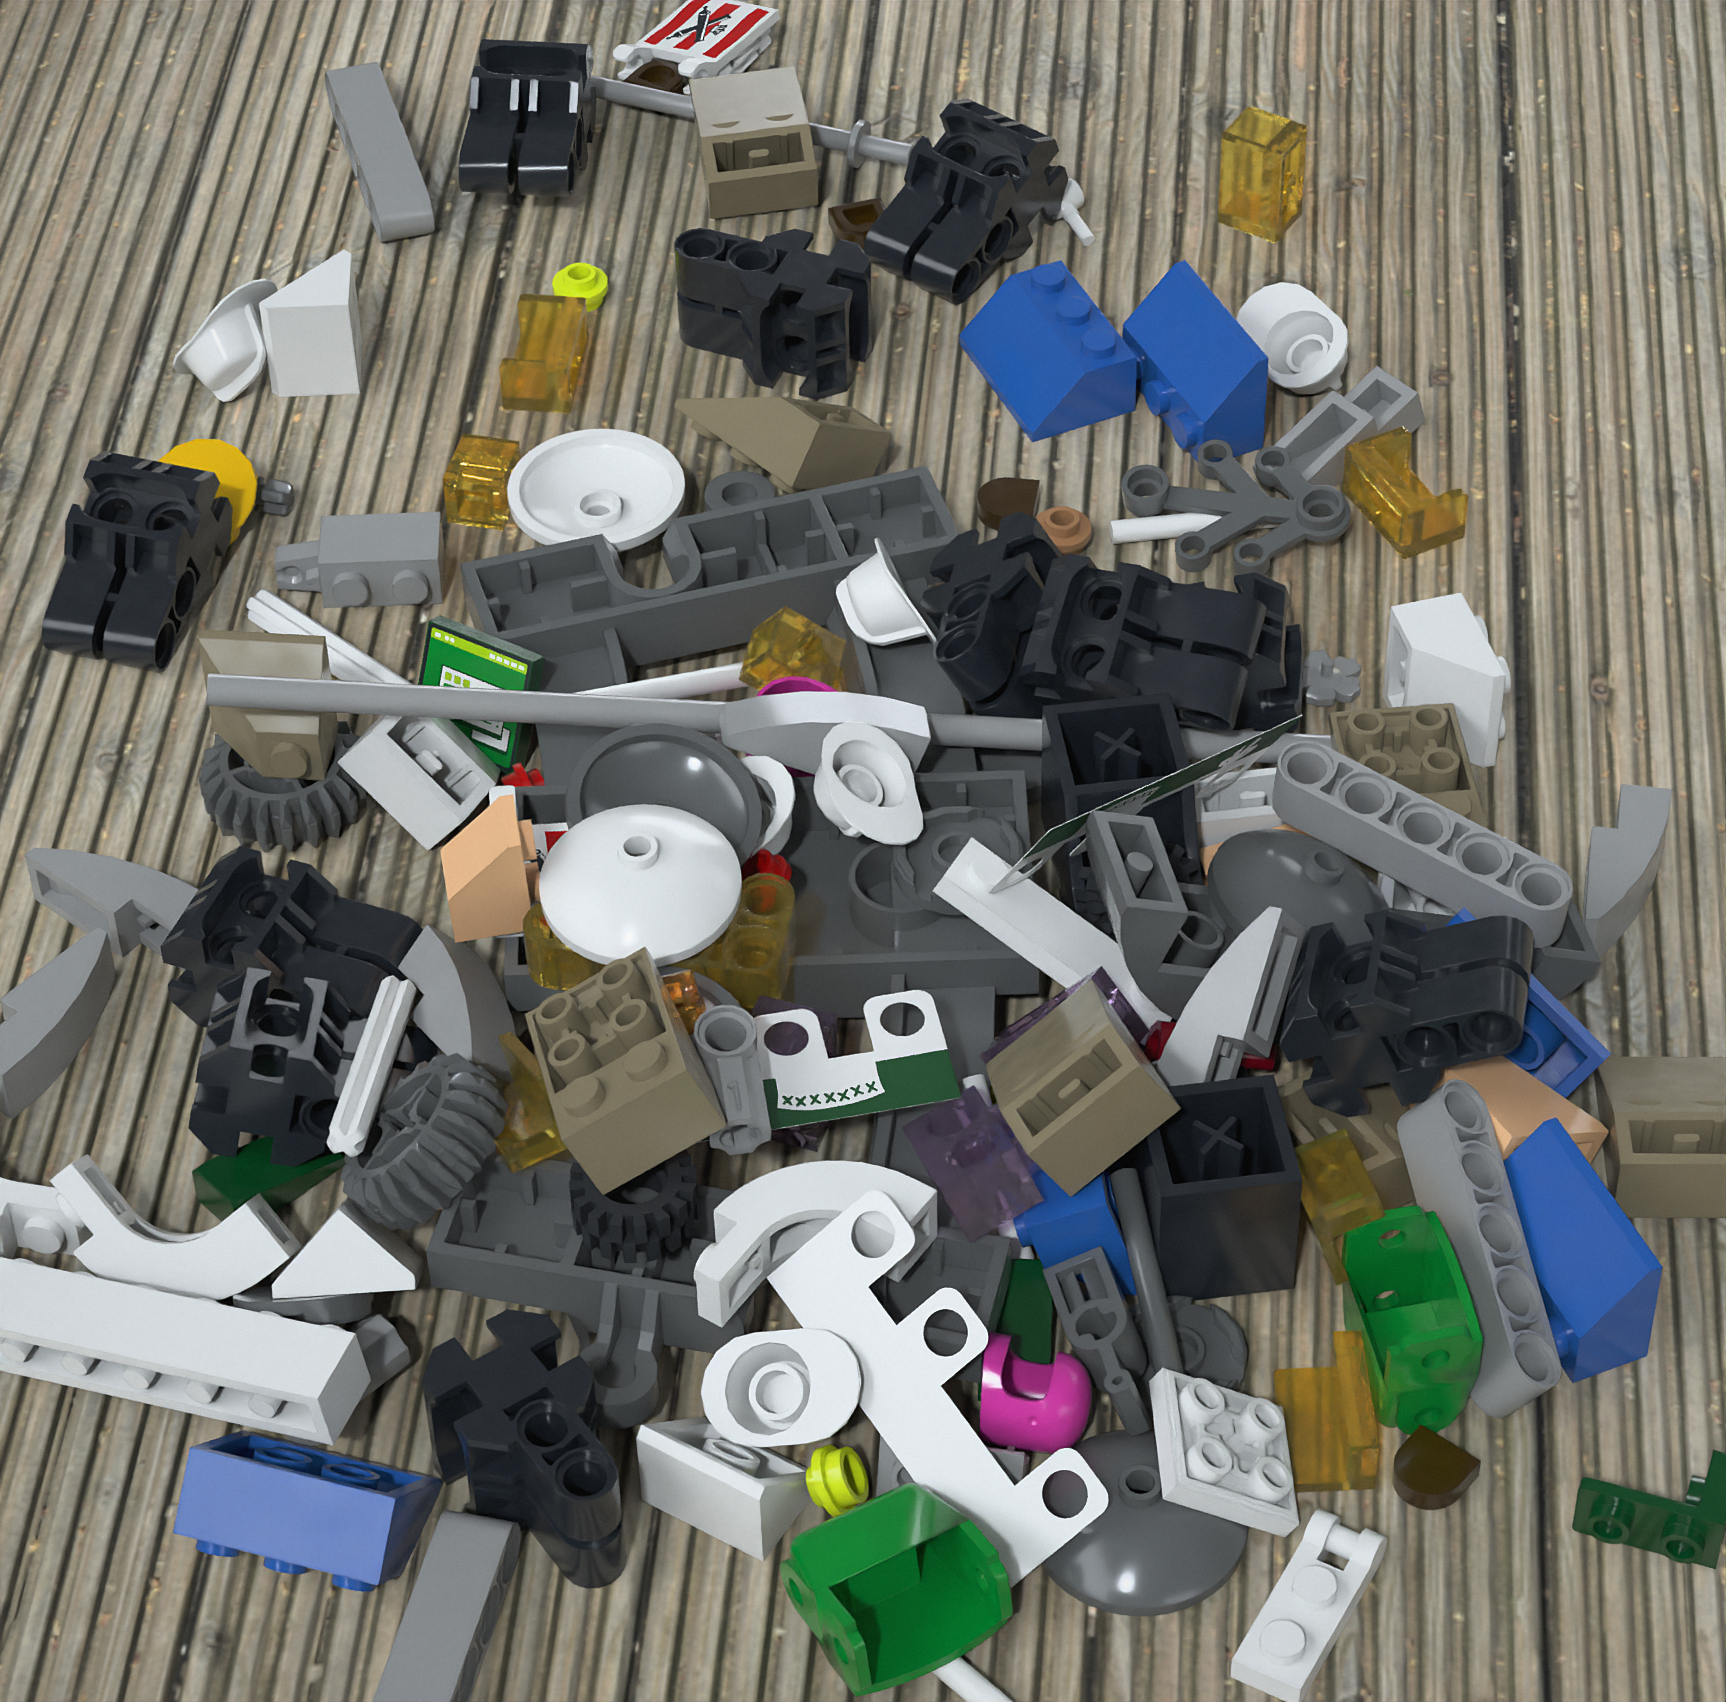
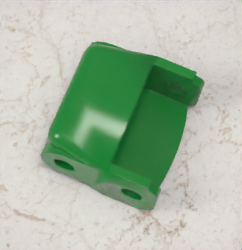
M1415 1205L1366 1213L1360 1216L1355 1224L1344 1226L1341 1265L1345 1330L1379 1423L1388 1428L1398 1427L1404 1434L1411 1435L1420 1425L1437 1433L1448 1427L1462 1413L1479 1374L1483 1338L1473 1303L1451 1243L1435 1211L1424 1212L1420 1206ZM1400 1230L1394 1237L1380 1239V1236L1388 1231ZM1394 1291L1387 1297L1375 1298L1383 1292Z
M917 1483L902 1484L800 1533L791 1542L790 1558L782 1561L780 1564L783 1584L793 1606L814 1632L829 1664L856 1697L909 1682L956 1660L990 1638L1008 1622V1618L1013 1616L1009 1579L999 1559V1552L969 1518L944 1502L936 1492L929 1491Z

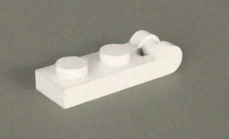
M1318 1508L1308 1523L1303 1540L1234 1655L1231 1664V1677L1283 1701L1302 1702L1376 1573L1386 1550L1387 1537L1367 1528L1361 1534L1341 1526L1339 1516ZM1329 1552L1349 1560L1343 1571L1323 1563Z

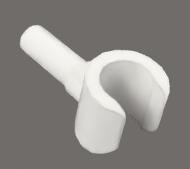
M1069 178L1061 207L1052 219L1058 220L1063 217L1083 245L1089 246L1095 241V237L1077 210L1084 204V195L1077 182Z

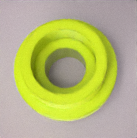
M582 262L573 263L556 273L552 281L553 293L565 310L574 313L590 312L597 309L603 303V297L608 291V278L601 269Z
M826 1445L814 1450L811 1466L806 1470V1485L813 1502L818 1507L825 1508L830 1515L835 1517L867 1500L869 1492L867 1474L860 1457L852 1448L846 1446L837 1449L833 1445Z

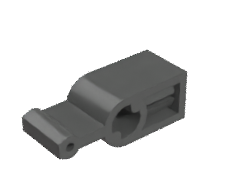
M1099 1246L1042 1270L1065 1334L1077 1359L1086 1367L1091 1379V1385L1101 1391H1107L1125 1430L1130 1435L1137 1436L1149 1431L1151 1417L1135 1385L1144 1374L1147 1365L1146 1352L1121 1287L1102 1247ZM1082 1273L1089 1291L1083 1294L1076 1275Z

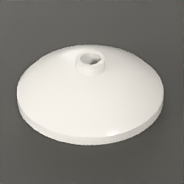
M587 429L549 439L522 457L509 478L507 487L508 504L516 524L523 532L541 544L551 545L603 534L616 549V552L620 553L634 549L652 540L669 527L672 519L678 517L685 500V479L683 470L675 456L656 441L643 435L623 430Z
M642 804L617 807L582 820L564 833L553 845L544 860L539 879L541 907L544 917L554 934L567 947L587 959L607 965L614 960L625 958L646 947L656 967L665 966L701 952L716 941L728 928L735 917L741 900L742 881L740 864L733 847L725 836L713 825L694 814L661 805Z

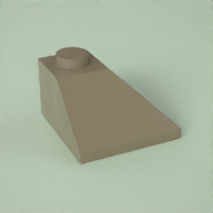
M200 629L198 644L206 691L208 673L332 680L326 636ZM209 706L213 730L262 777L325 780L338 732L337 713Z

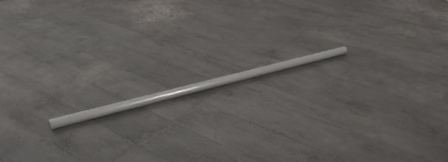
M208 673L206 706L610 728L662 723L682 726L703 733H721L719 713L723 704L730 703ZM926 713L931 734V740L928 745L1042 751V719ZM1179 727L1187 758L1201 760L1265 732L1247 730L1219 731L1205 728ZM1284 733L1255 762L1277 764L1281 751L1289 744L1297 741H1314L1332 749L1331 736Z

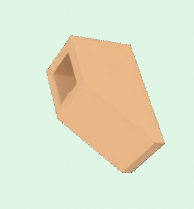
M513 794L499 796L440 850L455 943L534 930L530 903L541 902L539 893L540 875L537 862L524 864V861L537 859L531 819L517 821Z

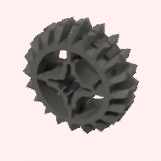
M338 721V732L325 780L262 777L218 734H215L213 747L204 750L203 767L200 768L201 777H199V783L205 810L210 815L211 821L216 822L217 826L220 827L223 836L235 835L240 845L244 847L258 841L264 853L268 852L274 845H284L291 854L294 844L307 842L316 848L318 838L321 835L338 838L341 824L356 823L358 809L366 806L368 792L337 763L360 737L353 735L347 721Z
M442 1053L433 1057L429 1063L426 1061L419 1063L411 1075L400 1076L397 1086L389 1093H383L382 1101L379 1103L363 1152L354 1157L345 1154L344 1160L347 1164L343 1167L340 1178L344 1182L343 1192L353 1200L352 1204L376 1224L381 1223L391 1231L398 1228L407 1231L415 1227L418 1222L424 1224L430 1221L436 1210L449 1208L452 1198L460 1191H466L467 1183L476 1173L482 1172L481 1165L485 1158L496 1150L495 1138L504 1131L506 1123L503 1118L507 1113L509 1104L504 1100L505 1091L495 1083L496 1079L473 1060H467L458 1053L449 1056Z

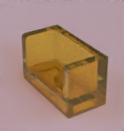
M1250 106L1222 133L1218 223L1276 243L1302 215L1307 125Z
M521 294L517 303L520 338L514 358H503L499 367L503 409L570 414L589 344L586 298Z
M1404 426L1346 446L1342 491L1403 559H1407L1464 538L1469 496L1460 487L1436 496L1409 468L1412 434Z

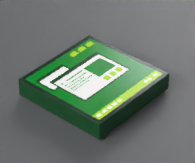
M440 615L428 622L418 685L539 691L545 656ZM449 719L501 771L508 774L514 772L512 765L521 762L525 768L533 723Z

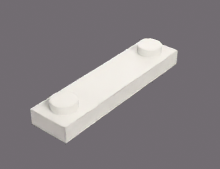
M971 837L936 885L933 892L1070 992L1075 993L1092 979L1103 992L1132 1037L1143 1045L1146 1043L1150 1027L1157 1020L1171 1021L1172 1017L1160 1011L1139 990L1125 964L1119 944L1033 881L1025 878L998 892L989 894V891L1013 867ZM1016 871L1006 882L1013 881L1023 874Z

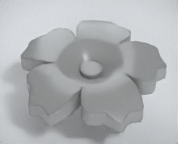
M1323 649L1320 651L1310 650L1308 657L1304 658L1302 695H1306V702L1316 706H1333L1336 700L1345 703L1353 701L1361 692L1359 687L1360 680L1358 679L1361 674V665L1357 664L1356 658L1346 659L1338 656L1333 660L1329 658L1327 652Z

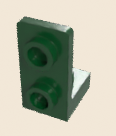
M1713 1450L1706 1478L1692 1475L1685 1503L1601 1480L1583 1477L1577 1493L1572 1528L1576 1532L1593 1536L1604 1543L1624 1544L1664 1555L1678 1563H1694L1716 1569L1726 1532V1453Z

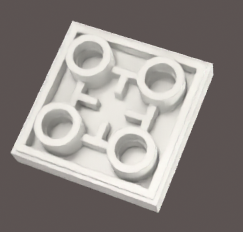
M1162 1368L1149 1381L1163 1499L1278 1536L1286 1537L1299 1525V1517L1283 1407L1275 1405L1264 1398H1254L1214 1385L1203 1378H1193Z

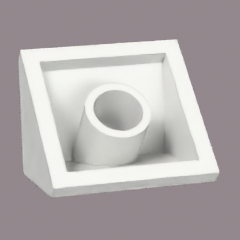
M343 249L259 303L272 393L279 397L360 394L363 342L352 254Z
M347 1196L272 1284L273 1299L414 1290L424 1273L423 1258L381 1223L376 1224L352 1204L353 1200Z
M705 1417L644 1424L640 1427L636 1441L642 1500L761 1561L766 1559L812 1499L806 1485V1467L765 1447L756 1448L734 1444L717 1433L710 1421Z

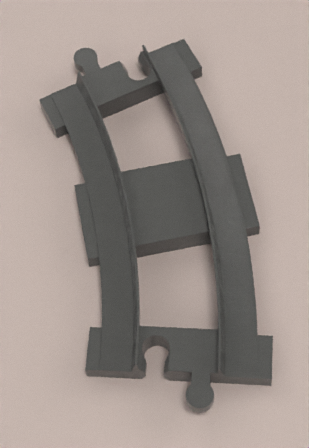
M927 466L775 497L774 486L770 481L758 473L731 471L719 475L708 483L704 491L705 512L672 519L662 539L663 558L675 584L661 589H643L625 582L624 569L616 549L603 534L461 563L464 600L474 628L545 656L539 685L540 692L576 693L631 683L628 671L630 667L821 626L842 692L887 697L925 707L926 713L966 715L962 695L934 659V645L927 635L885 646L869 644L857 637L849 627L836 595V588L840 582L847 578L852 570L878 552L874 540L878 537L896 568L909 600L935 638H937L939 630L920 606L924 591L929 589L928 585L944 582L942 579L933 577L929 572L933 558L959 535V532ZM535 723L544 786L515 787L518 821L531 819L532 825L566 823L565 796L570 776L576 763L583 753L597 740L621 728ZM928 745L914 774L915 789L922 813L951 806H970L985 810V818L993 819L999 823L1000 817L1012 825L1022 841L1024 856L1031 849L1025 770L977 771L973 747ZM792 777L796 795L791 813L792 828L789 840L781 852L777 854L782 856L792 868V875L785 896L776 905L768 909L746 911L738 907L735 917L728 928L710 946L687 959L665 966L687 969L710 978L726 989L737 1000L742 1009H745L753 1018L797 1009L809 1010L818 1019L865 1017L863 1008L870 998L912 990L925 991L934 1000L957 1083L961 1079L984 1074L989 1093L991 1094V1082L985 1064L992 1060L994 1056L995 995L1039 993V968L968 916L945 915L923 909L905 897L894 880L893 845L881 843L864 834L858 838L844 835L839 827L826 818L818 807L813 792L815 777ZM1032 862L1023 866V875L1032 869ZM1033 874L1027 877L1031 881H1033ZM555 934L506 937L504 981L510 1012L532 1011L539 1007L548 997L571 989L599 973L606 965L587 959L574 952ZM904 1002L888 1006L880 1016L882 1017V1027L884 1030L895 1036L915 1034L923 1027L925 1022L924 1014L917 1006ZM534 1051L528 1090L513 1153L495 1150L489 1154L481 1165L482 1172L476 1173L467 1183V1190L460 1191L452 1198L449 1208L442 1210L426 1250L431 1287L471 1293L475 1297L566 1312L584 1349L579 1355L593 1371L598 1426L605 1429H625L638 1425L651 1416L659 1403L660 1386L657 1363L663 1345L715 1354L733 1338L747 1335L754 1314V1294L758 1289L767 1284L769 1280L765 1278L723 1327L698 1315L697 1287L693 1277L694 1269L702 1252L710 1244L716 1243L714 1209L735 1192L703 1185H697L699 1216L698 1220H694L695 1230L690 1238L681 1235L682 1246L673 1253L663 1244L660 1246V1259L649 1262L647 1252L642 1251L636 1252L637 1263H624L623 1251L617 1250L613 1260L601 1257L600 1244L590 1251L583 1244L582 1234L577 1236L573 1227L569 1181H571V1166L573 1162H578L561 1140L538 1058ZM959 1098L876 1112L874 1114L868 1164L898 1171L937 1190V1237L899 1282L882 1275L869 1286V1289L894 1323L898 1325L938 1290L953 1288L960 1292L986 1327L988 1335L990 1331L996 1332L1011 1276V1238L973 1232L982 1169L963 1099ZM633 1187L620 1190L611 1195L609 1199L621 1204H640L652 1200L659 1193L647 1188ZM938 1310L925 1323L924 1340L928 1348L936 1355L943 1357L953 1356L960 1352L966 1344L968 1338L966 1322L959 1313L953 1310ZM985 1349L951 1378L981 1384Z

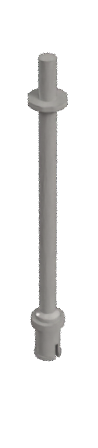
M591 75L590 86L596 87V98L694 119L691 96ZM860 119L854 125L852 131L809 122L813 145L847 152L849 166L857 169L865 162L866 157L908 165L911 151L915 146L913 144L871 136V125L866 120Z

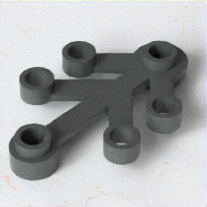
M1218 439L1206 441L1199 447L1197 452L1198 469L1208 479H1219L1231 493L1170 486L1166 473L1161 468L1148 464L1131 468L1125 473L1121 482L1123 503L1127 510L1139 518L1158 516L1163 509L1224 516L1197 532H1186L1177 538L1175 542L1176 563L1182 570L1187 572L1204 570L1211 562L1212 551L1264 521L1283 524L1259 539H1245L1235 546L1233 552L1234 568L1238 575L1256 572L1264 576L1270 568V559L1304 539L1316 542L1336 539L1348 529L1351 522V509L1342 494L1337 489L1328 485L1311 486L1291 464L1289 453L1284 448L1278 446L1265 447L1257 453L1255 458L1256 477L1266 486H1279L1289 499L1268 497L1233 458L1231 446L1227 442ZM1212 457L1223 458V460L1219 462L1208 461V459ZM1273 463L1281 465L1277 469H1269L1265 466ZM1189 549L1201 550V552L1196 555H1189L1185 553ZM1248 556H1257L1260 558L1255 562H1248L1243 560L1245 557Z

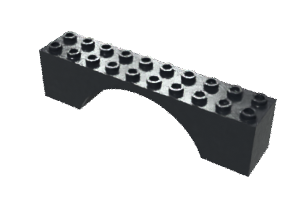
M1170 692L1042 707L1041 818L1045 834L1054 827L1190 766ZM1193 784L1143 807L1136 816L1153 818L1160 838L1167 839L1166 843L1178 844L1186 850L1181 856L1182 858L1194 859L1198 869L1190 873L1191 878L1202 879ZM1086 834L1064 843L1051 856L1061 903L1076 914L1077 911L1086 909V903L1075 900V889L1086 890L1087 880L1077 876L1081 867L1091 868L1087 850L1073 857L1069 855L1086 838ZM1172 1018L1170 1022H1178V1021L1175 1020L1174 1018ZM1134 1038L1144 1053L1145 1045ZM1239 1067L1236 1079L1168 1086V1090L1181 1109L1121 1156L1124 1168H1134L1138 1172L1166 1297L1174 1295L1192 1297L1193 1301L1294 1289L1303 1180L1274 1074L1250 1077L1246 1068Z

